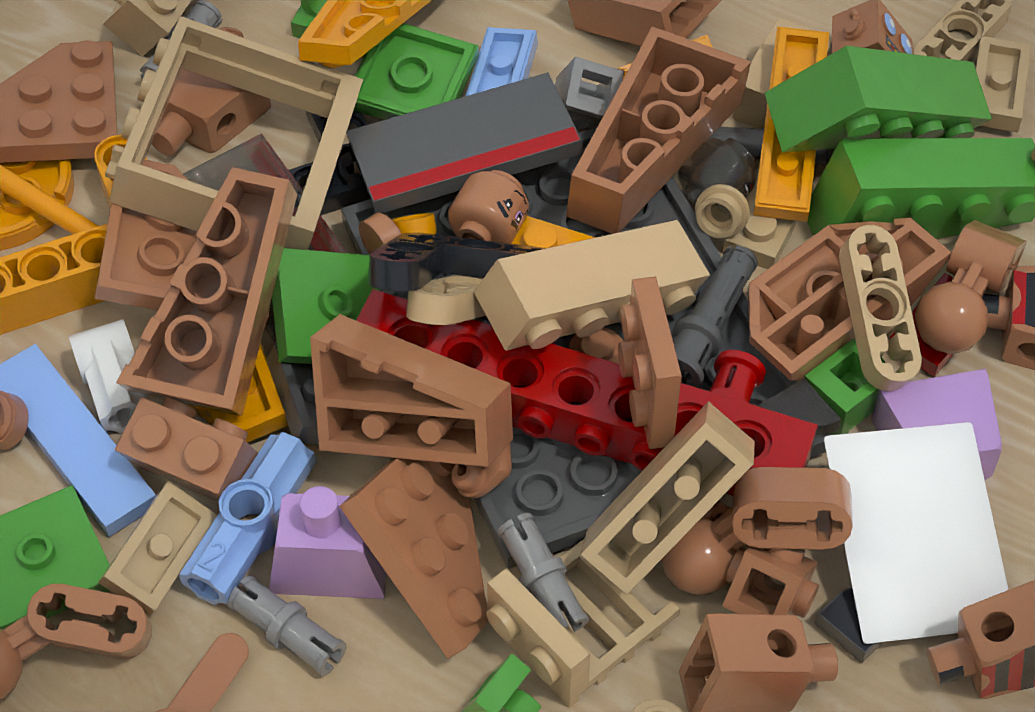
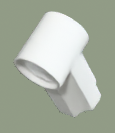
M124 319L68 336L83 383H88L102 428L105 431L112 430L119 434L124 432L140 398H146L145 394L129 391L116 383L126 364L129 365L135 354Z

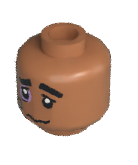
M498 170L481 171L472 174L462 186L449 208L448 221L457 237L511 244L528 216L529 202L522 185L510 174Z

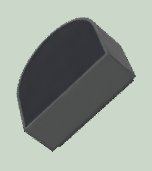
M852 587L840 592L817 614L815 624L861 663L883 643L866 644L863 642Z

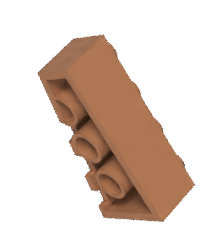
M652 26L571 175L566 216L612 234L619 233L742 104L751 61Z
M231 167L196 233L197 238L183 264H179L169 283L171 287L155 317L151 316L140 337L142 339L129 365H125L116 381L118 385L129 391L163 399L169 397L189 405L237 416L243 415L296 202L297 193L290 180Z

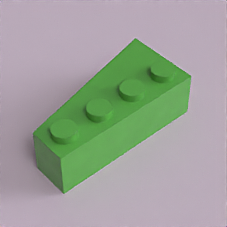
M845 46L764 93L782 153L836 149L840 139L971 138L975 135L974 128L992 120L974 62L854 46Z
M1032 138L840 139L811 194L807 221L811 233L814 236L827 225L867 221L893 223L894 219L912 218L935 239L960 235L963 228L974 220L994 228L1031 222L1035 218V161L1031 158L1035 143Z

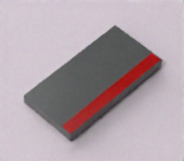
M548 72L347 131L350 148L375 214L386 213L460 191L472 174L481 171L498 170L513 175L583 154L582 140Z

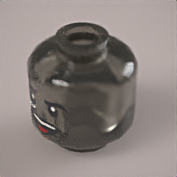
M718 138L708 139L692 153L678 170V179L682 186L681 191L694 212L698 197L706 188L712 185H729L740 191L746 198L756 185V177L753 171L757 169V164L747 149L732 138H726L724 141ZM716 203L720 212L724 214L730 213L729 209L724 205Z

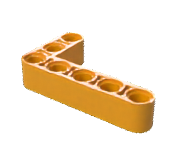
M121 134L102 140L94 152L95 163L109 208L111 206L109 200L114 179L105 177V172L111 160L114 146L125 147L127 139L121 138ZM107 223L0 257V335L104 301L95 299Z

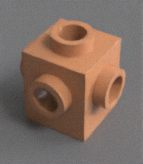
M751 546L745 550L740 547L727 570L726 580L731 583L722 607L737 614L797 615L805 618L819 589V584L810 581L818 562L804 556L805 549L757 548ZM771 577L785 583L786 585L776 584L771 579Z

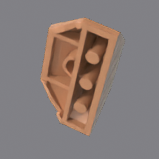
M912 218L894 219L893 223L867 221L827 225L749 282V343L789 380H804V376L852 339H855L839 262V251L849 236L861 226L876 225L882 227L895 239L910 306L914 304L949 260L951 251ZM863 245L858 250L859 255L869 256L871 265L879 258L877 254L868 253L866 245ZM872 273L864 281L865 283L873 279ZM880 295L867 296V308L875 318L880 320L892 319L893 309L887 299Z

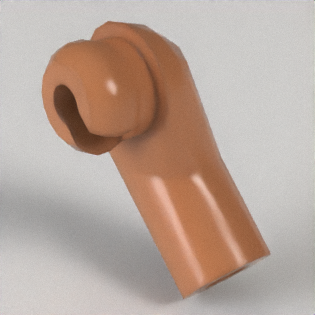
M511 443L489 467L465 465L466 467H464L462 464L454 466L451 473L452 483L458 488L462 496L469 498L484 497L509 477L512 470Z

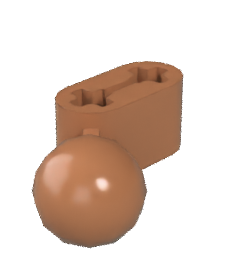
M976 220L967 224L960 233L947 263L946 271L955 275L953 280L933 286L917 304L915 321L923 342L936 351L949 354L970 350L987 330L989 321L988 311L982 299L986 288L1000 293L1008 285L1013 269L1020 262L1027 241Z
M758 467L749 469L735 483L733 506L714 522L708 519H700L661 559L664 573L674 587L688 594L709 595L727 585V570L737 550L744 544L757 548L824 550L836 548L850 537L853 528L850 483L844 475L826 468Z
M50 584L40 588L32 596L28 604L27 615L7 628L0 629V700L16 687L22 674L23 661L49 644L117 659H129L139 655L148 646L152 637V625L148 615L135 600L125 596L66 584ZM62 601H65V606L81 619L109 624V622L118 623L122 618V614L127 613L128 619L137 628L134 634L124 633L120 643H115V637L107 629L102 628L100 624L72 619V621H61L58 630H55V625L46 618L48 610H59Z

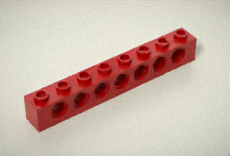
M372 289L356 319L358 322L510 383L512 426L521 429L529 436L535 438L548 437L576 446L580 451L589 455H605L630 463L641 471L665 448L649 449L644 426L635 427L633 423L624 421L632 419L629 393L635 390L632 377L623 378L620 365L552 343L539 349H532L530 345L505 351L492 325L473 319L450 325L416 322L406 317L407 299ZM681 383L674 437L709 401L755 441L754 464L749 469L758 467L807 468L818 424ZM522 385V386H526V387L518 388V387H513V386ZM577 402L581 403V405H571L568 403ZM735 484L726 492V494L733 496Z

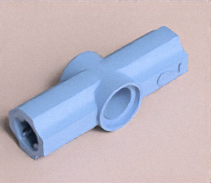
M281 432L279 435L270 434L242 479L229 484L222 492L219 499L220 513L179 574L182 584L194 592L198 598L213 605L217 603L227 604L232 590L235 586L238 588L240 581L244 578L258 554L269 550L275 544L282 496L288 493L297 494L316 464L315 453L308 449L299 438ZM249 514L259 515L258 517L252 520H240L242 517Z

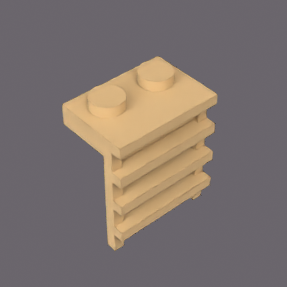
M584 539L560 557L567 568L566 570L568 571L576 565L638 627L626 637L564 575L583 612L590 619L586 625L611 649L601 658H598L569 628L565 629L507 568L487 582L488 610L486 615L489 624L569 708L579 701V695L595 683L598 686L607 678V672L621 661L626 663L634 657V651L648 639L654 641L659 637L661 629L680 614V608L671 601L653 615L631 592L625 594L580 555Z

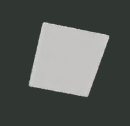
M970 422L825 436L824 444L829 469L844 475L851 488L853 528L850 537L844 542L864 643L870 644L958 633V612L1008 590L974 429Z

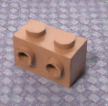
M141 397L115 451L141 469L219 502L225 488L229 484L242 479L258 454L245 441L248 433L219 418L215 419L212 426L194 419L197 414L196 410L175 399L165 397L160 405Z

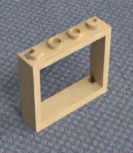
M180 16L170 40L160 37L153 59V64L159 66L157 71L147 69L137 98V100L143 102L141 109L131 106L121 135V138L127 139L125 147L115 145L112 150L111 160L105 172V177L114 179L109 202L198 231L219 191L143 166L183 68L328 118L296 215L291 218L284 248L308 250L363 79L315 62L301 61L299 57Z

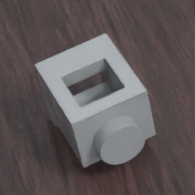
M574 57L556 77L555 87L576 129L590 130L598 127L623 81L624 71ZM581 78L599 82L600 84L595 85L589 82L582 81Z

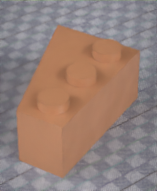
M341 314L310 337L319 451L489 467L513 440L510 383Z

